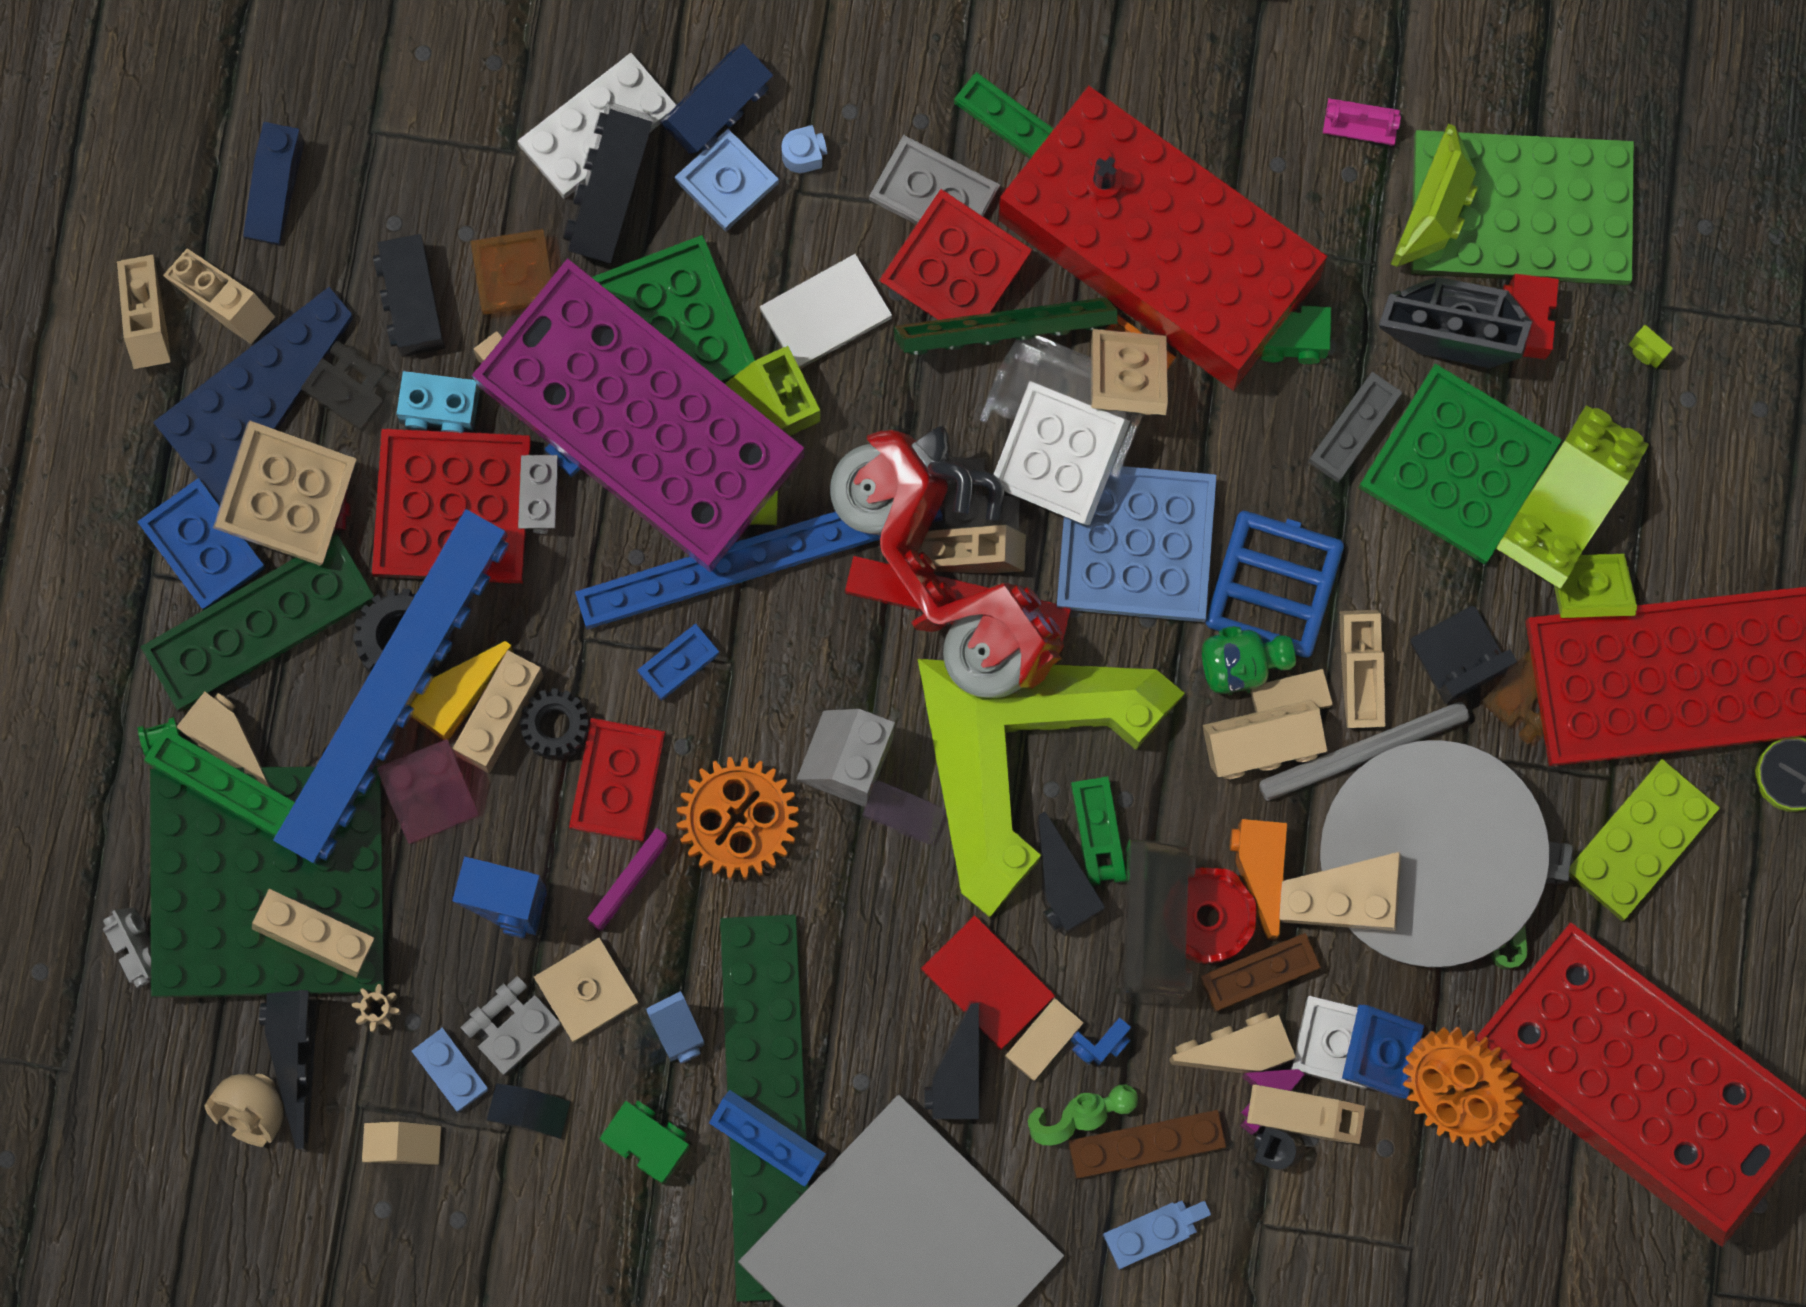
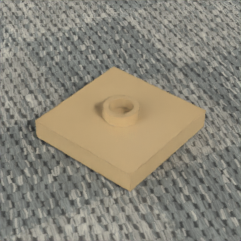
M600 938L534 976V979L573 1043L639 1004Z

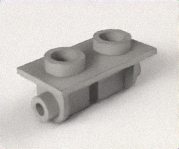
M521 455L519 529H533L534 533L546 534L548 529L556 528L558 455Z
M135 908L112 911L113 915L103 920L105 924L103 931L115 953H119L125 948L128 949L129 954L119 959V962L129 983H134L136 988L143 987L150 983L149 978H151V940L146 932V923L142 916L136 912Z

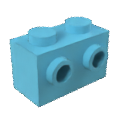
M403 371L397 417L399 422L405 424V428L410 430L426 431L427 427L441 428V431L474 433L480 389L476 382L470 379Z

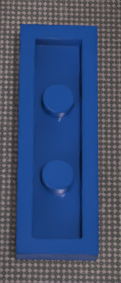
M731 1090L723 1097L709 1124L804 1187L810 1181L826 1153Z

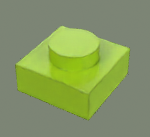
M1646 325L1639 330L1629 343V346L1633 348V354L1639 361L1646 365L1651 364L1655 368L1666 359L1673 349Z

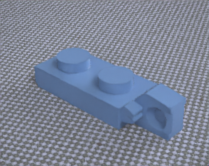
M1183 1200L1175 1204L1172 1202L1102 1235L1119 1270L1188 1239L1189 1235L1197 1232L1193 1223L1210 1216L1211 1213L1205 1201L1187 1209Z

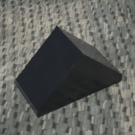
M496 1083L487 1121L561 1139L571 1102L533 1089Z

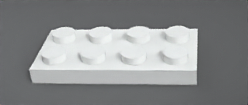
M632 53L624 57L518 140L519 147L564 199L577 189L578 183L584 184L588 171L583 169L589 147L594 148L598 135L594 133L595 124L599 112L604 113L607 101L649 113L653 121L650 132L661 124L660 121L676 106Z

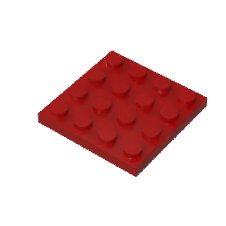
M382 429L372 564L373 577L425 579L465 509L503 529L508 535L505 542L509 543V547L499 563L493 561L486 573L490 576L489 582L523 584L526 529L518 528L521 455L531 454V436Z

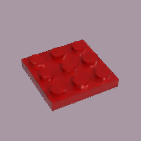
M940 189L879 281L936 320L992 313L1033 250Z

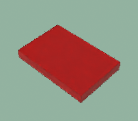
M591 718L569 825L570 830L644 843L665 731Z
M975 915L921 967V971L963 1013L969 1001H978L979 1029L1000 1050L1055 997Z

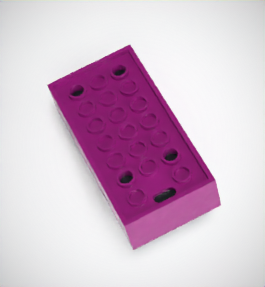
M568 258L472 374L478 387L710 573L804 458L803 446Z

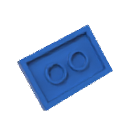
M198 478L137 522L202 610H205L263 571L265 566L245 539L213 529L220 506Z

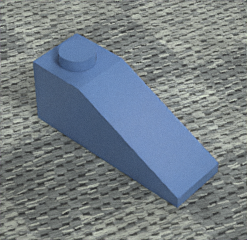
M681 991L646 1008L649 1019L671 1062L678 1059L680 1064L701 1054L699 1048L704 1046L705 1043Z

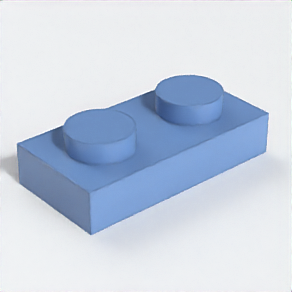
M443 1028L412 1050L413 1054L458 1113L489 1090Z

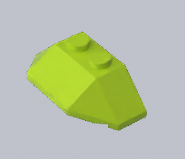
M1448 123L1391 261L1393 266L1399 267L1444 249L1449 238L1457 239L1465 219L1458 216L1463 205L1470 207L1478 186L1472 184L1476 171L1454 125Z

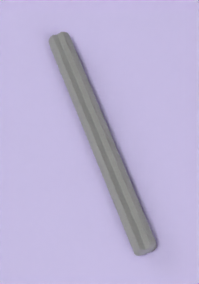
M1463 702L1454 703L1266 778L1259 784L1260 791L1265 800L1270 801L1365 763L1387 750L1420 741L1465 723L1469 718L1468 710Z

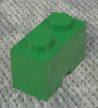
M1301 306V313L1291 312L1266 344L1261 354V359L1265 362L1283 361L1284 356L1298 357V362L1302 364H1317L1320 362V358L1326 359L1330 351L1331 307Z
M637 1100L634 1106L625 1101L599 1139L625 1159H627L630 1153L639 1158L638 1168L664 1185L690 1148L689 1144L684 1141L687 1134L670 1122H668L666 1127H663L654 1121L653 1117L656 1113Z

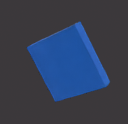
M1358 1005L1342 1079L1397 1098L1407 1099L1410 1088L1403 1086V1082L1410 1076L1403 1072V1068L1409 1064L1406 1056L1413 1051L1412 1047L1422 1038L1424 1025L1368 1005Z

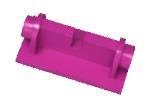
M1328 98L1323 134L1395 145L1396 132L1399 129L1401 115H1399L1400 110Z

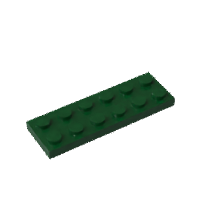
M336 534L331 537L323 564L320 566L294 558L140 647L176 710L180 713L194 705L204 692L209 695L215 693L361 609L365 604L368 605L373 602L372 598L374 596L339 536Z

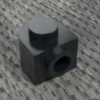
M1268 1127L1262 1128L1259 1131L1254 1144V1148L1258 1150L1254 1161L1273 1169H1284L1294 1166L1302 1160L1305 1154V1142L1300 1134Z

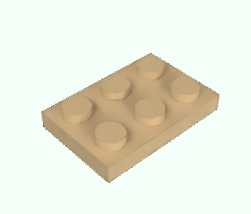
M1093 329L1091 338V408L1103 409L1105 411L1138 412L1145 415H1166L1168 405L1166 336Z

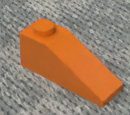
M1242 819L1238 824V829L1231 830L1230 851L1236 852L1235 863L1245 887L1255 899L1256 914L1267 940L1275 941L1279 936L1280 927L1279 917L1287 823Z

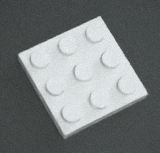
M1029 381L994 475L1000 479L1005 492L1090 526L1130 421L1102 409L1091 408L1090 404Z

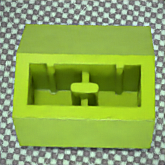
M788 345L753 361L725 383L726 386L789 436L820 422V409Z

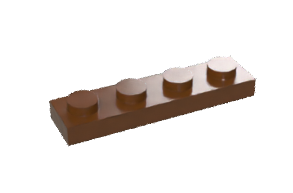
M1218 1110L1068 1141L1076 1179L1226 1148Z

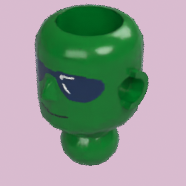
M1232 626L1221 629L1219 635L1207 638L1202 644V661L1205 677L1209 688L1218 694L1232 695L1234 692L1239 691L1250 693V689L1261 687L1266 683L1268 669L1289 670L1296 665L1293 642L1291 637L1286 635L1276 636L1272 641L1263 643L1261 636L1257 632L1241 630L1240 627Z

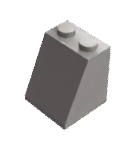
M861 709L823 711L796 781L867 807L893 741L895 722Z

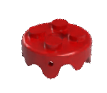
M1196 868L1181 876L1167 891L1161 906L1160 919L1162 930L1168 943L1186 959L1206 964L1223 962L1240 952L1253 936L1256 925L1255 899L1243 885L1239 876L1233 871L1223 868ZM1205 906L1214 908L1218 913L1217 924L1211 927L1203 926L1197 918V912L1200 908Z

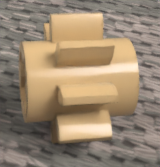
M381 984L377 985L373 993H368L362 988L361 994L364 998L361 1003H352V1007L360 1010L362 1013L357 1018L356 1023L362 1025L369 1021L372 1033H376L378 1025L384 1024L387 1028L392 1029L393 1027L389 1020L392 1015L401 1014L399 1009L391 1005L396 1000L397 995L390 993L385 997ZM376 1001L378 1004L385 1002L381 1007L384 1012L382 1016L377 1017L374 1013L368 1016L372 1011L370 1007L371 1002Z

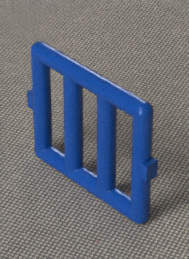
M1249 511L1239 512L1206 617L1207 627L1216 631L1232 626L1240 627L1241 630H1253L1261 636L1263 643L1270 642L1280 635L1222 617L1229 596L1307 620L1301 641L1291 639L1295 655L1304 658L1310 657L1314 651L1344 550V543L1339 539L1301 528L1300 522L1287 519L1284 523ZM1249 527L1327 551L1322 572L1243 548ZM1238 563H1245L1316 585L1317 588L1312 605H1305L1234 583L1233 580Z

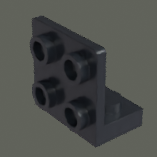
M1475 606L1455 614L1412 637L1410 640V644L1445 705L1510 671L1517 663L1510 649L1503 653L1500 651Z

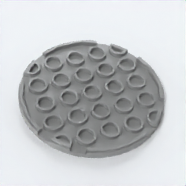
M1443 740L1412 742L1397 746L1372 758L1361 766L1339 790L1328 811L1322 831L1320 848L1322 871L1396 852L1401 853L1396 931L1362 928L1349 929L1361 941L1380 954L1410 965L1434 968L1457 966L1483 958L1509 942L1530 919L1540 901L1547 880L1549 867L1548 834L1544 818L1532 793L1524 782L1500 760L1475 747Z

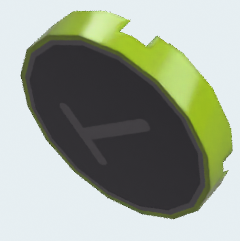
M1801 737L1780 739L1769 745L1759 756L1755 768L1757 783L1763 798L1773 807L1786 812L1806 810V739Z

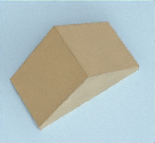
M408 1122L364 1123L362 1162L440 1165L442 1127Z

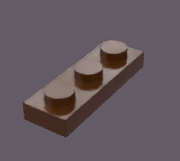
M1303 933L1202 975L1200 979L1214 1012H1218L1319 970L1321 967L1306 933Z

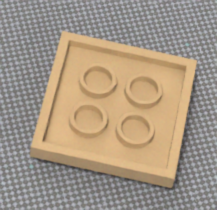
M249 421L213 529L320 566L323 564L356 458Z

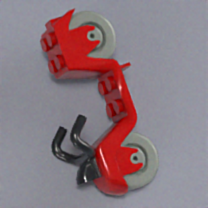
M943 426L933 429L918 441L910 435L896 430H883L867 435L866 437L870 444L859 446L848 452L839 461L833 472L830 495L836 513L845 524L857 531L881 535L880 548L882 554L924 613L911 621L916 630L935 632L941 630L947 623L952 625L945 638L943 657L949 676L959 688L971 695L985 698L1005 697L1018 691L1020 688L1033 689L1045 680L1052 666L1062 659L1059 654L1064 647L1063 642L1059 638L1063 635L1061 629L1051 617L1047 619L1038 608L1041 605V601L1030 587L1024 588L1020 585L1001 583L957 600L953 590L945 582L940 583L934 575L933 571L936 570V567L928 555L924 552H918L947 494V480L957 482L953 512L968 514L972 485L985 486L989 489L985 519L1000 521L1004 498V487L1000 479L989 472L967 469L957 463L947 462L951 448L949 434Z

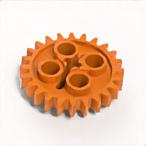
M728 757L727 768L723 769L717 761H713L714 773L709 774L701 768L699 772L702 781L700 783L692 779L688 781L693 793H681L680 795L681 799L688 803V806L677 808V814L686 817V820L676 823L677 829L688 831L680 841L682 844L693 843L688 856L691 858L701 854L699 867L702 869L711 862L713 864L712 873L714 876L722 868L727 869L728 880H732L735 870H740L743 879L747 880L749 869L754 868L756 873L761 876L763 875L762 864L766 862L770 867L775 868L776 862L773 856L775 854L785 858L787 856V852L782 844H794L795 838L787 833L788 830H796L799 827V823L789 819V817L799 813L798 807L787 806L795 798L794 792L783 794L782 791L787 785V780L783 779L775 783L773 780L776 775V769L773 768L766 774L762 773V761H759L753 769L749 768L747 757L743 758L740 767H735L732 757ZM730 784H739L745 789V794L740 800L731 801L724 796L725 788ZM754 792H759L760 796L744 813L746 823L744 825L740 822L736 823L726 840L721 845H717L716 840L731 825V816L729 814L731 812L739 814L747 804L750 796ZM762 806H768L775 812L773 820L766 824L757 822L753 816L755 810ZM709 813H715L722 819L720 827L713 831L706 830L701 826L702 818ZM737 836H746L751 840L752 846L745 853H736L730 847L732 840Z
M1443 1027L1437 1033L1431 1031L1426 1037L1422 1038L1412 1047L1413 1051L1406 1056L1409 1064L1403 1068V1072L1410 1077L1403 1082V1086L1413 1089V1092L1407 1099L1418 1102L1419 1106L1414 1111L1415 1114L1425 1113L1428 1116L1425 1120L1426 1126L1433 1123L1438 1125V1136L1447 1131L1450 1134V1141L1452 1143L1461 1136L1467 1147L1474 1140L1480 1147L1488 1140L1494 1143L1501 1135L1504 1136L1513 1126L1512 1124L1520 1116L1516 1111L1523 1105V1102L1516 1097L1523 1089L1512 1084L1519 1075L1518 1073L1507 1071L1506 1068L1511 1063L1510 1059L1501 1061L1498 1058L1501 1051L1500 1047L1493 1050L1487 1048V1037L1477 1042L1475 1041L1473 1030L1463 1037L1459 1027H1456L1451 1033Z

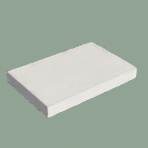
M856 254L760 306L761 313L782 348L787 345L789 346L800 369L892 319L891 312Z

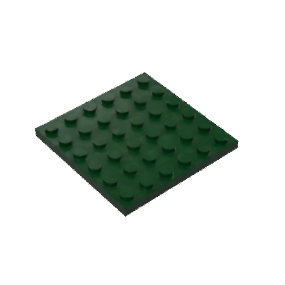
M374 766L371 771L376 774V777L366 794L359 792L352 804L357 808L353 818L346 828L340 825L333 839L337 841V844L327 861L320 859L318 865L273 841L274 836L157 769H150L151 998L267 996V993L308 990L313 995L361 994L362 988L368 993L375 992L378 984H381L384 992L380 766ZM244 767L236 768L239 771L245 773ZM260 767L269 787L296 802L315 767ZM246 774V775L252 777L253 779L257 780L253 775H251V774ZM271 889L374 937L373 945L357 978L252 930V922L268 890Z

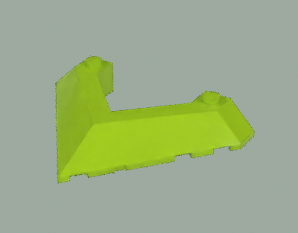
M918 659L961 894L990 918L1035 867L1041 857L1035 849L1012 831L1005 733L1017 732L1018 730H1053L1079 726H1108L1137 750L1185 693L1157 669L1053 665L1045 680L1033 689L1020 688L1018 691L1005 697L985 698L971 695L959 688L949 676L944 660Z

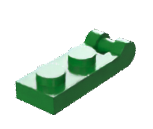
M1109 777L1071 782L1086 878L1092 887L1099 886L1100 881L1114 880V883L1126 881ZM1110 854L1111 865L1098 867L1096 856Z

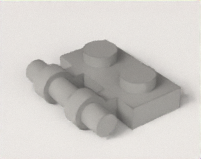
M518 976L507 986L503 983L495 990L497 995L481 1009L479 1007L474 1009L469 1014L471 1018L460 1027L469 1038H472L480 1029L486 1032L489 1037L478 1048L504 1076L561 1025L535 995L524 1005L517 999V996L527 988ZM508 1005L514 1014L497 1028L491 1020Z

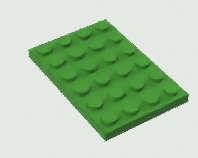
M1416 130L1414 134L1413 207L1444 134L1443 131ZM1458 132L1476 171L1472 184L1478 186L1470 207L1462 206L1458 217L1465 220L1457 239L1450 237L1444 249L1411 261V274L1512 279L1514 274L1556 278L1559 279V282L1630 285L1632 282L1634 141Z

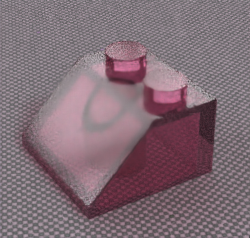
M447 739L377 767L387 796L409 844L479 815Z

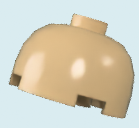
M238 1074L224 1079L204 1105L206 1113L216 1124L222 1119L228 1125L237 1129L232 1136L259 1147H263L267 1141L269 1143L272 1142L284 1120L285 1108L280 1094L275 1089V1083L263 1074H256L255 1076Z

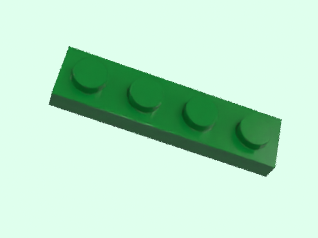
M163 728L144 759V763L274 837L295 803L166 728Z

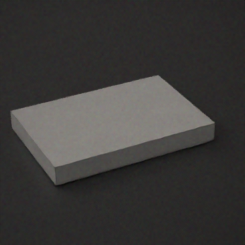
M903 135L873 188L869 200L917 225L939 190L942 189L984 217L1000 189V184Z

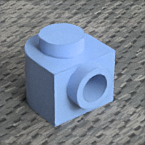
M813 125L790 131L782 141V161L790 171L805 173L822 168V155L827 154V148L823 134H815Z

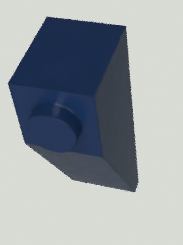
M263 122L254 159L243 233L244 239L280 246L305 145L298 128Z

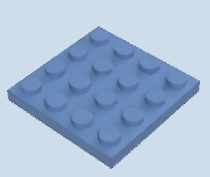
M1113 465L1090 526L1068 517H1063L1056 607L1068 608L1072 611L1205 622L1216 475Z

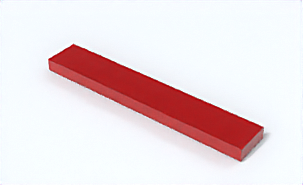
M853 556L845 594L923 612L890 564ZM935 575L940 583L945 582L953 590L957 600L988 589V587ZM1040 600L1041 605L1038 608L1046 619L1051 617L1063 633L1059 638L1063 642L1071 609L1057 608L1056 603Z

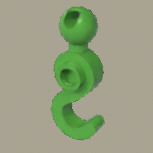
M1126 1084L1117 1085L1111 1090L1109 1096L1105 1098L1092 1093L1079 1094L1069 1102L1063 1111L1060 1122L1054 1126H1044L1046 1124L1044 1109L1041 1107L1036 1108L1028 1118L1031 1138L1041 1145L1052 1146L1068 1140L1073 1135L1075 1128L1084 1131L1095 1130L1106 1121L1107 1113L1114 1111L1118 1114H1129L1138 1105V1094L1131 1086Z

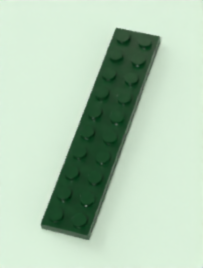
M796 914L720 918L727 1092L731 1090L806 1140ZM729 1137L736 1302L776 1300L738 1261L808 1189V1183L804 1187Z

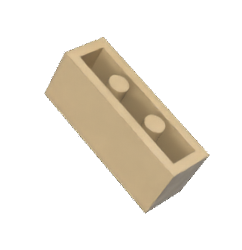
M507 650L453 747L457 757L490 774L519 722L524 706H528V700L534 695L544 677L541 667Z
M1312 700L1203 725L1210 767L1217 777L1223 776L1224 779L1241 777L1245 774V771L1256 768L1260 770H1273L1280 767L1281 762L1294 759L1297 762L1311 761L1317 758V754L1327 752L1320 710Z
M271 889L268 890L252 922V930L357 978L374 942V937Z

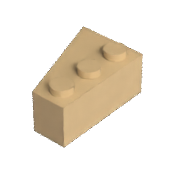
M1396 852L1282 881L1279 920L1282 923L1396 931L1401 853Z

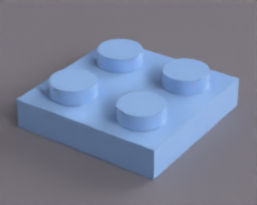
M729 129L718 137V141L709 150L705 149L675 176V181L725 232L779 184V179Z

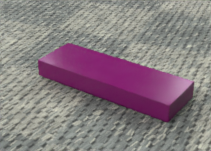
M658 828L653 831L587 918L592 926L599 931L604 930L669 844L665 833Z

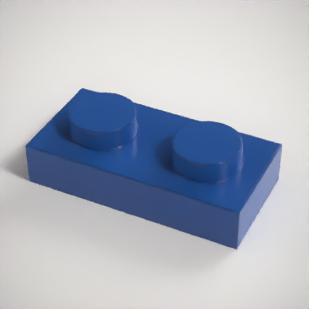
M695 623L637 671L662 701L720 654Z

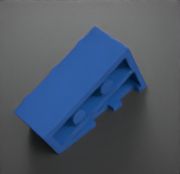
M464 856L452 901L500 926L501 929H504V934L525 938L526 933L536 935L547 890L540 875Z

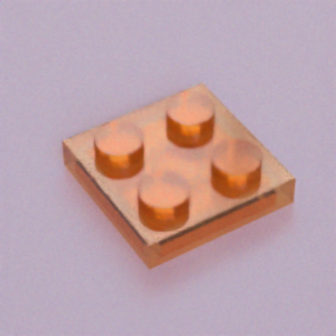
M543 229L470 241L483 315L527 308L551 279Z

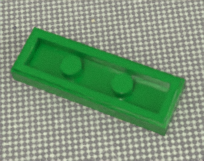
M977 72L954 98L955 105L1029 159H1031L1054 130Z

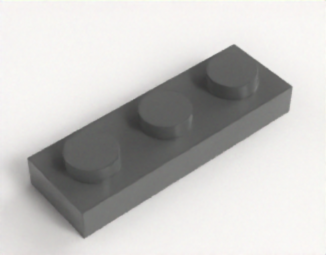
M1371 372L1308 462L1339 483L1403 392L1374 372Z

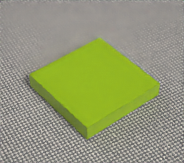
M1625 554L1580 555L1561 589L1554 585L1561 618L1635 616L1637 604Z

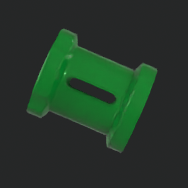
M175 717L169 718L167 723L149 728L144 726L137 727L145 757L163 728L181 737Z

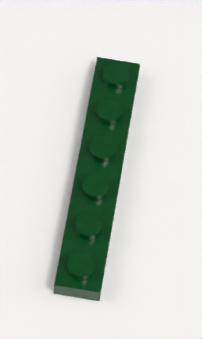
M1104 297L894 326V340L904 353L922 355L927 353L929 349L944 348L947 350H958L966 344L994 345L1002 339L1030 340L1035 335L1046 333L1066 335L1070 333V330L1085 328L1093 331V329H1104L1105 325L1118 324L1117 309Z

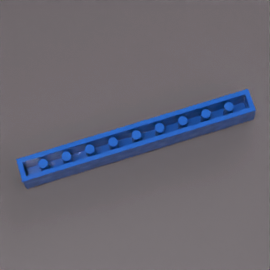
M465 509L273 841L318 865L320 859L328 860L337 844L333 837L340 825L345 828L347 827L357 809L352 805L359 792L366 794L376 777V774L371 771L378 759L385 761L395 744V741L391 739L393 733L398 726L404 728L414 711L410 704L417 693L423 695L431 683L433 675L429 671L436 660L442 662L449 652L452 642L448 638L455 627L461 629L471 613V609L467 607L474 594L480 596L490 580V576L486 573L492 562L499 563L509 547V543L505 542L508 537L506 531Z

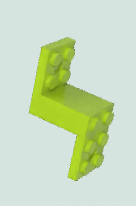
M1586 405L1561 447L1522 504L1496 549L1561 589L1583 549L1630 481L1649 444L1643 441V437L1637 431L1631 428L1624 429L1614 423L1610 415L1598 408L1592 409Z

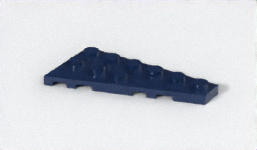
M330 287L153 422L219 505H221L247 423L252 421L278 430L296 404L295 400L315 376L314 372L325 356L330 354L353 320L351 312Z

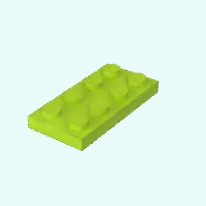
M1661 759L1571 863L1569 877L1618 919L1624 921L1720 808Z

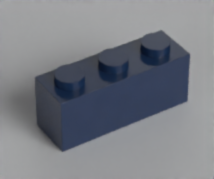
M744 43L737 45L660 123L689 154L699 150L702 152L705 149L709 150L718 141L716 133L725 124L729 128L742 117L744 112L741 107L749 99L755 102L769 89L766 82L773 74Z

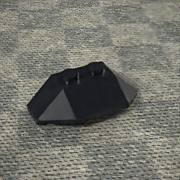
M1435 277L1415 284L1401 292L1398 290L1390 293L1379 323V328L1419 354L1487 368L1522 358L1533 327L1532 321L1526 316L1509 291L1441 277Z

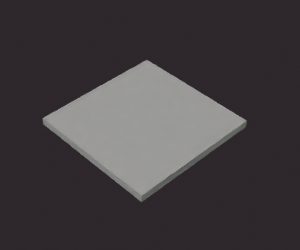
M898 1094L752 1246L738 1263L783 1307H1017L1064 1255Z

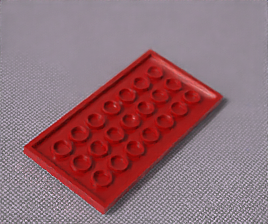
M1806 587L1637 605L1635 616L1561 618L1560 614L1529 617L1525 620L1549 767L1806 737Z

